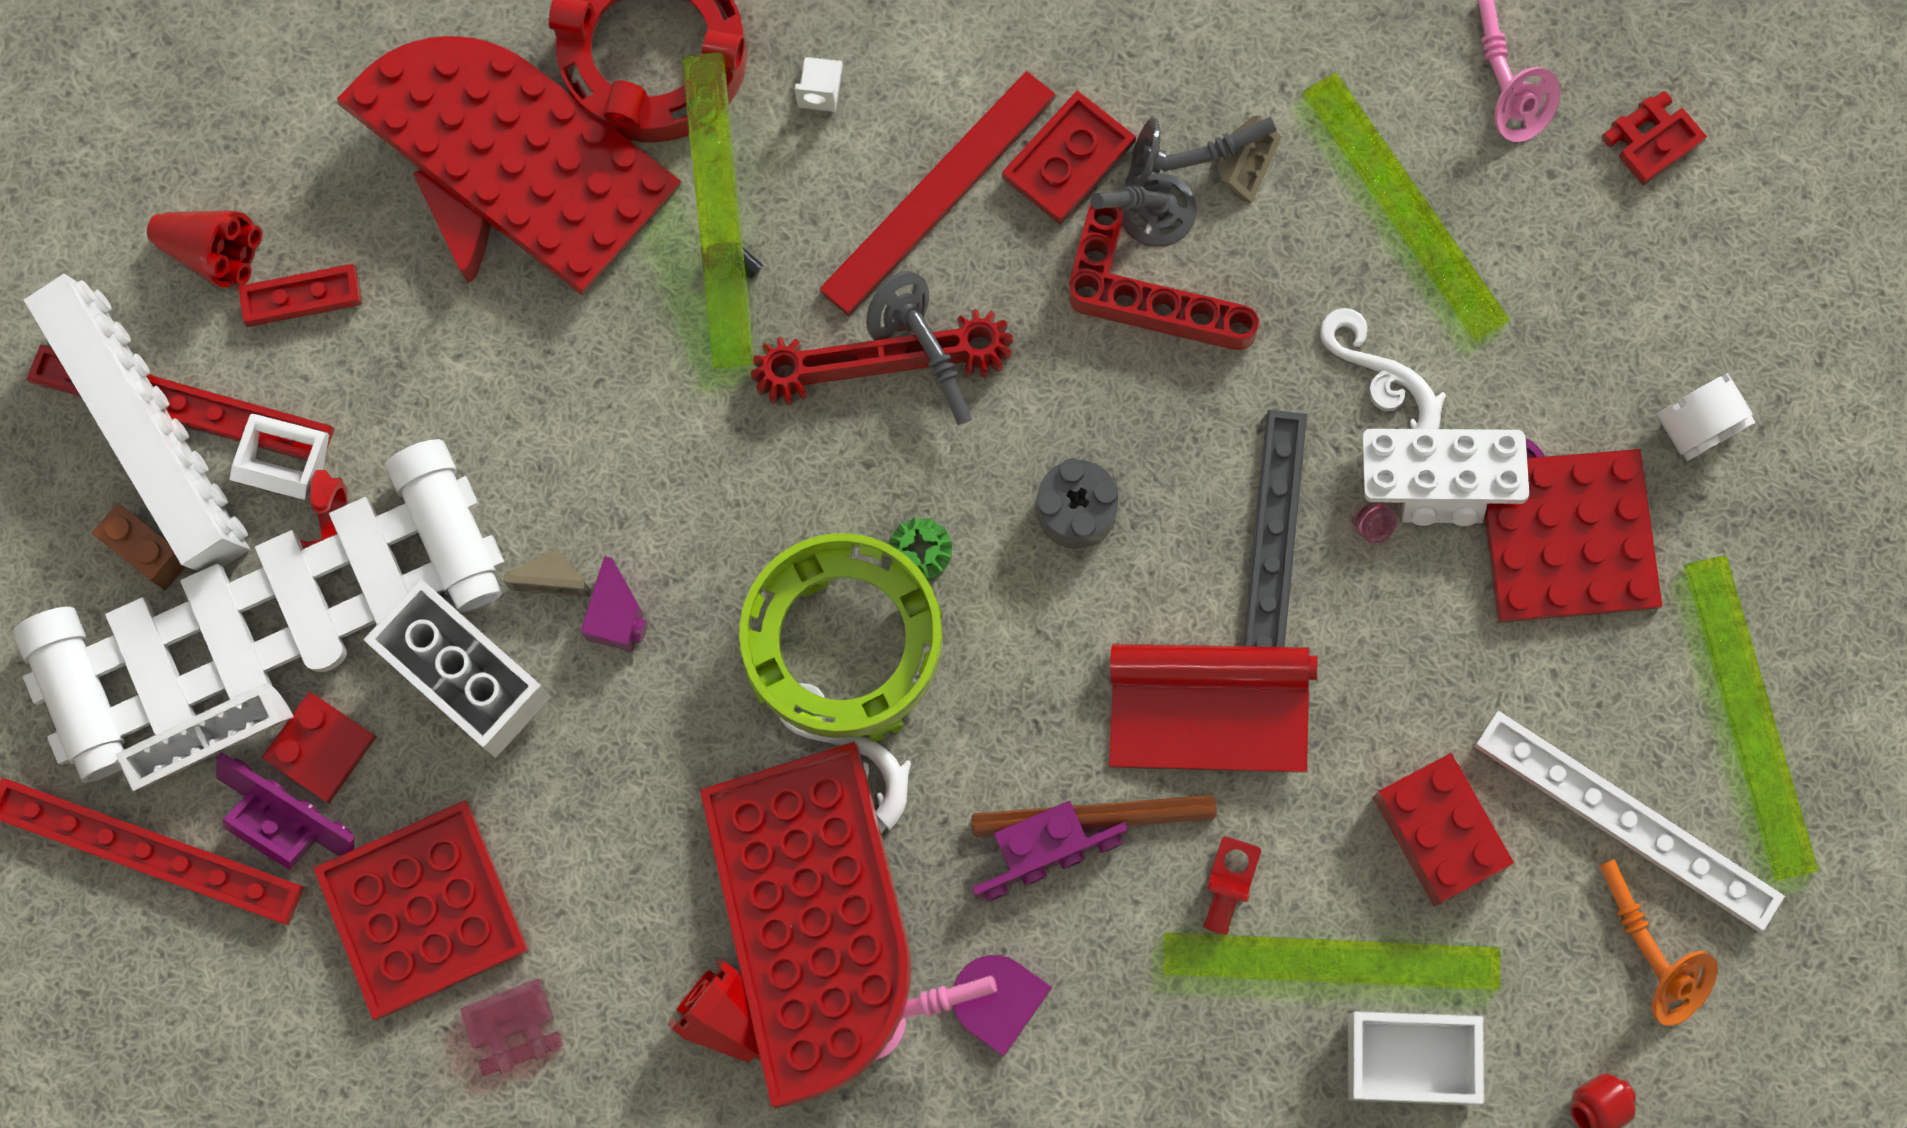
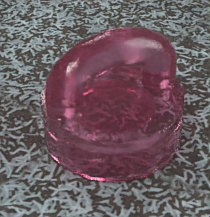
M1372 502L1353 515L1351 522L1369 543H1379L1389 538L1395 531L1397 516L1385 503Z

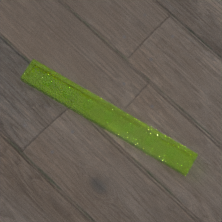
M1337 72L1330 74L1303 90L1302 95L1474 342L1479 341L1507 324L1510 320Z
M1727 555L1687 563L1684 566V570L1774 881L1816 873L1819 869Z
M1165 932L1163 976L1498 991L1500 990V947Z

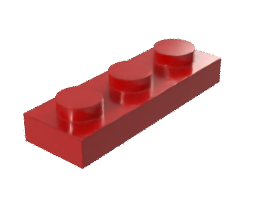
M354 264L238 286L243 323L247 327L362 305L358 272Z

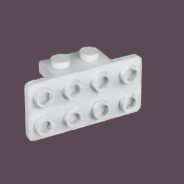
M1367 429L1363 433L1364 497L1369 502L1402 503V522L1414 523L1420 526H1427L1433 523H1454L1459 526H1470L1475 523H1483L1487 503L1522 504L1528 500L1529 482L1526 437L1520 430Z

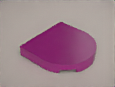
M987 955L967 964L956 978L954 987L993 976L997 992L955 1004L953 1008L958 1020L966 1030L1004 1057L1052 987L1013 959L1000 955Z

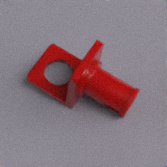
M1228 836L1222 837L1208 880L1207 889L1214 892L1206 920L1203 923L1205 929L1218 934L1228 935L1237 902H1248L1250 886L1261 855V848L1259 846ZM1231 850H1241L1248 856L1249 863L1244 871L1234 873L1226 868L1224 858Z

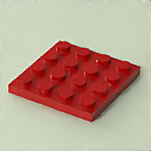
M1641 449L1527 458L1528 500L1522 504L1487 503L1485 524L1498 623L1651 610L1662 607Z
M466 800L313 868L371 1017L375 1021L530 952L470 804Z

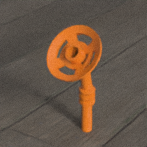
M1615 859L1599 865L1619 908L1616 914L1623 917L1620 920L1621 925L1627 926L1624 929L1625 933L1631 934L1659 979V984L1652 1000L1654 1018L1666 1026L1676 1025L1685 1021L1704 1004L1715 985L1718 973L1715 958L1705 951H1695L1687 954L1670 966L1646 929L1649 923L1647 920H1642L1645 914L1643 911H1638L1641 907L1640 903H1634ZM1702 966L1701 978H1700V981H1699V983H1698V985H1697V987H1696V984H1697L1698 979H1699V967ZM1687 999L1677 1008L1668 1011L1670 1003Z

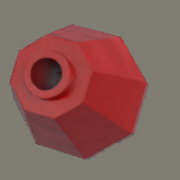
M720 958L715 963L720 970L714 974L708 969L698 979L676 1009L682 1014L680 1020L677 1021L671 1017L667 1025L683 1039L747 1063L755 1057L761 1060L743 979L733 967Z

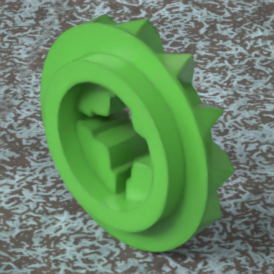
M914 517L910 521L899 524L889 540V545L906 555L920 569L927 580L941 574L948 566L952 557V541L945 527H942L931 518L919 519ZM917 533L920 534L924 544H931L932 548L925 551V563L921 564L916 552H909V548L915 546Z

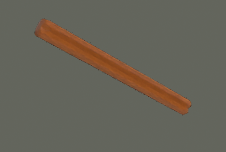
M1212 795L1073 806L1082 829L1114 827L1125 822L1126 826L1213 820L1217 814L1216 801ZM1053 807L974 813L971 818L972 833L975 837L994 836V833Z

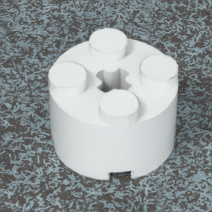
M1728 373L1705 384L1683 397L1678 403L1673 406L1669 405L1656 414L1679 454L1684 455L1687 461L1755 423L1752 411Z

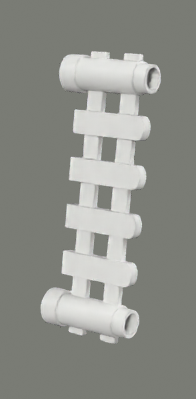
M435 439L417 443L397 452L385 463V468L398 496L403 497L405 504L377 516L371 501L367 497H363L330 512L329 515L338 534L303 549L298 535L292 530L255 546L263 568L230 583L224 568L219 564L201 570L180 580L188 602L155 616L149 600L142 597L105 614L113 635L88 647L85 645L88 639L73 607L47 610L31 616L15 626L12 631L24 662L30 664L33 671L24 675L23 679L33 703L36 705L43 702L46 703L57 731L47 736L57 763L59 765H64L68 762L75 764L83 783L101 780L122 770L115 754L124 750L123 744L125 740L123 737L150 725L155 734L161 733L196 716L193 708L194 705L224 691L227 692L229 699H232L262 684L272 686L267 672L299 657H302L307 668L316 672H326L336 668L347 656V650L342 638L374 623L378 624L420 579L438 594L444 592L450 595L459 613L481 608L502 595V591L495 575L497 574L496 568L505 564L504 559L492 535L482 538L470 509L479 506L478 500L466 476L458 480L456 479L457 469L445 442ZM419 533L431 562L402 575L390 545ZM351 564L363 593L328 608L316 579ZM276 597L288 627L254 642L242 612ZM201 631L213 661L180 676L168 646ZM126 665L138 695L111 707L99 677Z

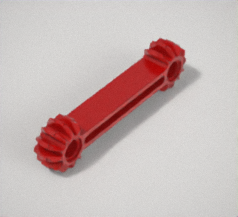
M974 309L972 311V320L969 321L962 315L957 318L958 329L932 332L945 355L950 354L951 359L948 361L949 363L966 362L965 374L968 376L974 372L975 367H980V375L985 378L988 375V365L1000 372L1002 369L1000 359L1007 360L1012 355L1011 350L1007 346L1013 343V335L1005 333L1007 329V322L1005 320L994 323L995 314L992 311H989L983 319L980 318L978 310ZM915 335L800 351V342L796 338L786 347L783 338L779 337L776 341L778 347L773 349L769 344L764 343L762 349L765 356L754 355L752 360L758 368L751 371V377L753 381L759 382L756 389L760 395L769 392L768 398L773 404L783 395L786 405L790 406L793 401L791 394L796 393L801 399L807 397L803 385L929 368L928 363L931 360ZM978 337L985 338L990 342L988 347L981 350L972 348L969 343ZM782 365H790L795 368L794 372L788 377L781 378L775 375V371Z

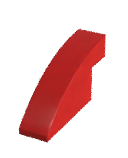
M421 169L414 172L413 175L460 272L467 283L475 280L487 247L491 224Z

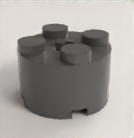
M1069 458L1052 468L1041 481L1037 495L1038 519L1044 533L1056 544L1070 549L1095 545L1108 536L1115 524L1118 508V488L1108 472L1099 465L1085 460ZM1079 499L1084 501V507L1078 506L1075 510L1070 508L1071 501L1075 503Z

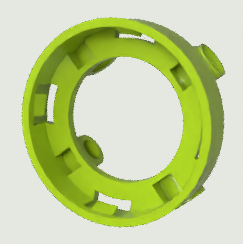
M832 533L808 538L787 548L768 563L757 576L746 596L739 624L740 651L747 670L745 673L760 704L766 703L775 714L794 727L811 734L830 738H853L869 735L871 742H877L884 739L883 734L891 730L893 733H896L904 728L905 725L902 718L918 705L930 688L941 660L943 646L941 617H943V614L924 574L906 555L891 545L872 537L852 533ZM854 548H860L859 554L871 556L878 560L882 559V555L887 556L892 561L889 571L870 562L850 559ZM840 578L864 581L884 592L898 608L906 633L902 659L890 679L870 694L848 700L828 699L806 690L787 670L780 649L781 627L789 608L799 596L811 595L829 586L833 579ZM763 591L774 596L765 612L761 632L751 629L749 622L751 617L755 619L759 617L765 600L761 595ZM924 645L931 647V651H927L925 653L922 666L919 670L921 676L919 677L916 684L911 683L919 669L923 656ZM798 707L805 712L798 714L795 712V709ZM823 718L833 719V720H835V721H834V722H825V721H823Z

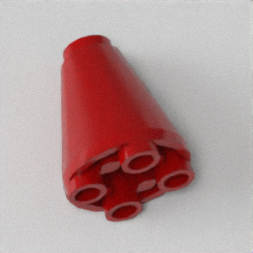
M239 211L164 212L163 214H155L150 219L147 226V237L158 249L214 286L225 288L236 284L240 286L245 285L250 280L252 273L250 265L255 256L256 248L262 241V230L259 226L253 224L251 218Z

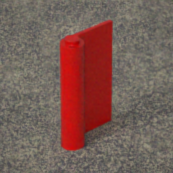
M1112 644L1110 678L1113 687L1109 767L1307 773L1309 680H1317L1318 656L1310 655L1309 647Z

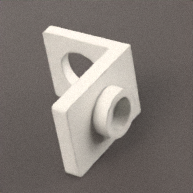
M805 57L801 84H795L794 88L798 108L836 112L843 69L842 61Z

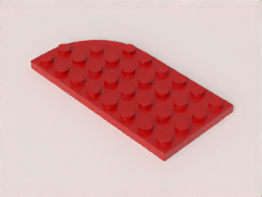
M440 36L404 44L375 60L337 98L339 106L580 295H583L670 199L681 184V180L613 127L590 114L571 94L527 60L502 46L488 41L462 36Z
M855 741L700 789L771 1107L774 1109L827 1094L860 1075L876 1060L893 1037L902 1019L909 995L911 957L908 939L860 749Z

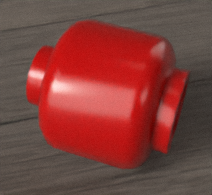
M1599 1074L1579 1086L1573 1092L1572 1104L1570 1105L1571 1115L1579 1128H1623L1635 1118L1636 1107L1634 1102L1636 1101V1095L1633 1088L1625 1080H1619L1611 1074Z

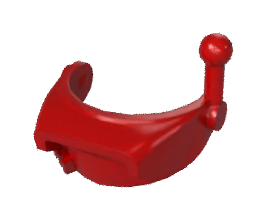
M316 470L314 472L310 488L311 507L318 515L321 540L308 542L300 540L303 549L338 534L329 513L348 505L347 489L343 484V479H332L326 470Z

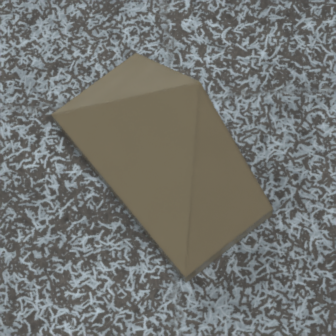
M1253 116L1230 135L1263 119L1260 116ZM1273 132L1237 149L1236 155L1232 156L1228 153L1227 159L1220 157V162L1216 164L1223 183L1241 199L1252 203L1282 136L1277 132Z
M552 550L504 575V583L513 591L590 597V588L560 551Z

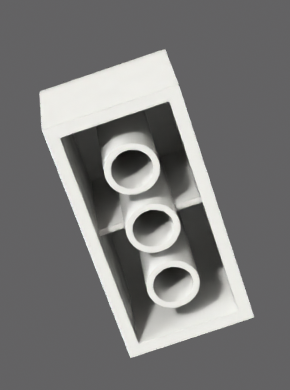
M422 579L408 591L363 639L495 758L552 698L535 679Z

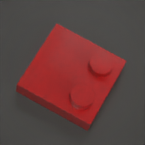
M309 691L292 714L294 718L287 721L261 758L330 804L377 736Z

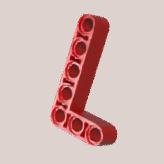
M1090 205L1069 281V303L1075 311L1232 350H1244L1253 344L1259 327V318L1257 313L1246 305L1110 274L1122 230L1123 210L1119 207L1095 209ZM1102 215H1108L1115 222L1106 226L1098 224L1095 219ZM1091 251H1100L1106 257L1097 262L1089 260L1086 254ZM1088 286L1093 288L1096 294L1092 297L1084 298L1079 296L1076 291L1081 287ZM1127 295L1135 303L1128 307H1122L1114 300L1118 296ZM1165 304L1173 312L1167 316H1160L1153 311V308L1156 305ZM1203 313L1211 319V322L1206 325H1199L1191 317L1195 314ZM1241 322L1250 331L1245 334H1237L1231 330L1230 325Z

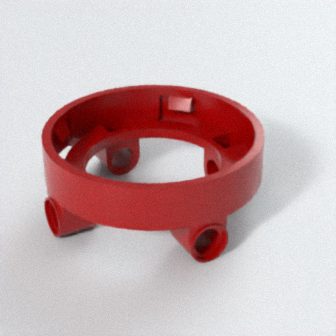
M552 0L548 23L549 28L553 29L556 35L557 62L569 94L590 114L613 127L630 141L656 143L676 140L691 135L720 116L740 88L746 68L747 46L741 17L734 0H716V3L714 0H687L699 11L708 28L701 51L702 66L686 84L674 91L657 96H648L645 89L628 81L617 80L611 85L601 76L594 64L592 38L596 25L603 14L619 0ZM719 8L721 9L722 13L724 14L726 20H723ZM577 65L582 80L593 94L588 96L578 79L573 83L570 72L572 67ZM703 95L706 96L709 102L705 106L699 107L681 119L674 120L671 115L672 112L689 106Z

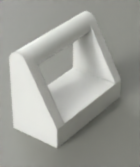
M251 414L233 460L229 480L305 500L310 497L311 479L314 472L324 469L329 434L261 415ZM260 432L313 445L304 471L257 460L256 453Z

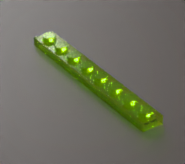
M721 52L682 57L712 365L714 369L754 365L752 360L754 354L724 55Z

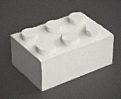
M1353 1012L1349 1014L1348 1101L1473 1106L1484 1104L1483 1016Z

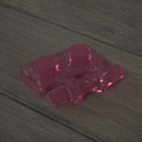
M540 979L460 1008L472 1048L477 1049L488 1044L490 1046L493 1056L478 1061L483 1076L498 1071L502 1075L514 1070L513 1066L532 1058L539 1061L549 1057V1052L563 1047V1041L558 1031L543 1036L539 1025L554 1020V1016L542 980ZM525 1031L528 1042L508 1050L504 1038Z

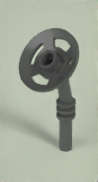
M1152 117L1143 126L1134 145L1131 168L1125 180V186H1143L1151 172H1166L1213 160L1218 163L1220 162V157L1227 159L1228 153L1232 156L1236 155L1237 149L1276 132L1277 129L1272 118L1268 117L1232 135L1225 133L1223 134V139L1216 137L1215 143L1210 140L1207 142L1206 147L1166 155V151L1160 149L1161 131L1159 120Z
M1151 173L1143 185L1151 182H1158V185H1151L1145 189L1139 185L1125 186L1119 188L1118 191L1094 193L1091 196L1090 203L1095 209L1114 207L1122 209V225L1127 233L1135 240L1150 246H1166L1181 240L1191 230L1196 218L1197 208L1193 193L1184 182L1169 174ZM1172 186L1182 193L1187 208L1178 207L1175 196L1169 191ZM1139 209L1140 216L1147 222L1144 230L1136 226L1129 210ZM1168 214L1172 215V217L1164 222H1158L1160 220L1165 219L1168 216ZM1177 220L1182 222L1174 231L1158 235V230L1171 227Z
M904 271L897 273L878 288L870 302L866 317L868 333L873 340L909 336L914 332L931 360L928 366L929 368L934 367L931 373L933 376H937L935 383L941 384L957 425L967 423L972 420V417L955 379L958 373L957 371H952L954 364L948 362L951 359L950 354L945 355L924 320L929 303L928 285L920 275L914 272ZM913 284L912 294L905 293L899 297L896 295L895 291L899 288ZM885 304H886L887 306H886V309H885V312H884V317H883V321H884V325H885V326L881 328V324H880L881 314H882L883 308H884V306H885ZM908 329L901 335L890 337L894 334L895 331H904Z

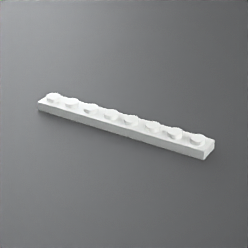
M1500 711L1495 713L1474 745L1476 749L1758 932L1765 930L1785 897L1771 886Z

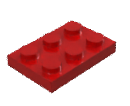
M1076 90L1002 171V179L1061 225L1136 143V136Z

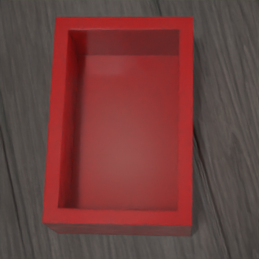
M1452 752L1384 787L1373 797L1434 907L1514 864Z

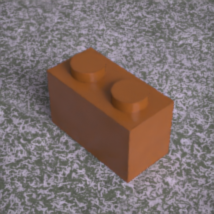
M119 503L112 508L91 533L165 591L186 567L181 565L168 541Z

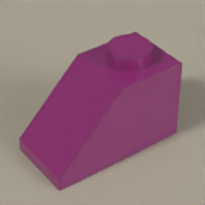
M604 556L582 625L581 634L588 641L633 652L635 642L641 643L644 639L647 620L643 619L644 613L614 560L611 557Z

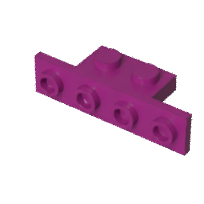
M222 752L216 757V779L244 796L223 819V828L288 870H291L315 842L337 856L354 850L355 836L352 835L345 825L340 822H331L320 815L317 809L309 802L298 801L287 794L277 782L270 779L265 780L255 774L244 761L240 759L233 760Z
M1069 800L994 833V837L1009 872L972 887L974 897L979 899L984 896L986 902L996 900L1009 893L1007 886L1022 880L1024 886H1027L1047 877L1046 869L1060 864L1064 870L1085 860L1083 854L1098 847L1100 853L1110 851L1123 844L1121 837L1127 835L1128 828L1125 822L1086 838Z

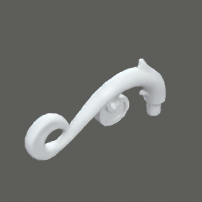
M1348 308L1336 309L1329 313L1321 325V342L1334 355L1348 362L1379 372L1373 378L1369 387L1370 399L1375 407L1386 412L1395 411L1402 405L1405 399V390L1392 391L1390 389L1391 384L1397 383L1410 391L1418 405V422L1411 419V429H1439L1442 405L1446 397L1445 393L1441 392L1435 397L1432 389L1421 376L1397 361L1342 347L1334 336L1336 330L1341 327L1352 329L1355 333L1353 345L1354 347H1361L1367 336L1366 320L1362 314Z
M799 683L811 693L824 697L819 688L811 684ZM780 717L781 722L786 728L802 737L838 746L854 741L858 744L861 756L873 761L883 775L885 795L877 794L879 805L875 813L880 832L882 833L886 828L890 831L902 816L907 803L908 774L911 762L907 760L900 766L897 759L885 747L876 741L871 742L870 738L865 736L853 738L822 737L798 729ZM865 762L863 765L868 779L869 764Z

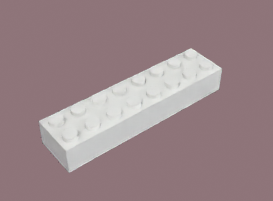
M62 274L25 298L24 302L181 565L196 571L204 570L215 564L224 567L250 551L249 546L244 540L248 536L246 529L235 516L231 518L224 506L228 503L225 494L215 483L211 485L205 475V472L208 471L205 461L196 451L192 452L185 442L189 438L187 431L176 418L172 420L168 414L166 407L169 406V402L166 396L157 386L152 387L146 377L150 374L148 366L138 354L133 355L127 345L131 339L122 325L118 322L114 323L108 314V311L112 308L106 297L99 290L92 291L84 281L77 282L69 276Z

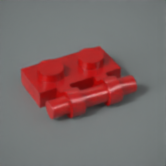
M1662 91L1654 98L1651 96L1647 97L1638 104L1639 109L1627 117H1619L1611 123V129L1602 134V140L1609 147H1612L1620 140L1627 143L1628 146L1621 151L1618 157L1643 186L1701 145L1707 138V135L1683 107L1671 116L1666 112L1665 108L1672 104V99L1665 91ZM1646 121L1652 122L1655 127L1644 135L1637 129Z

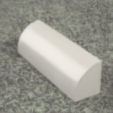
M262 684L115 755L132 791L157 783L294 717L277 690L269 684Z

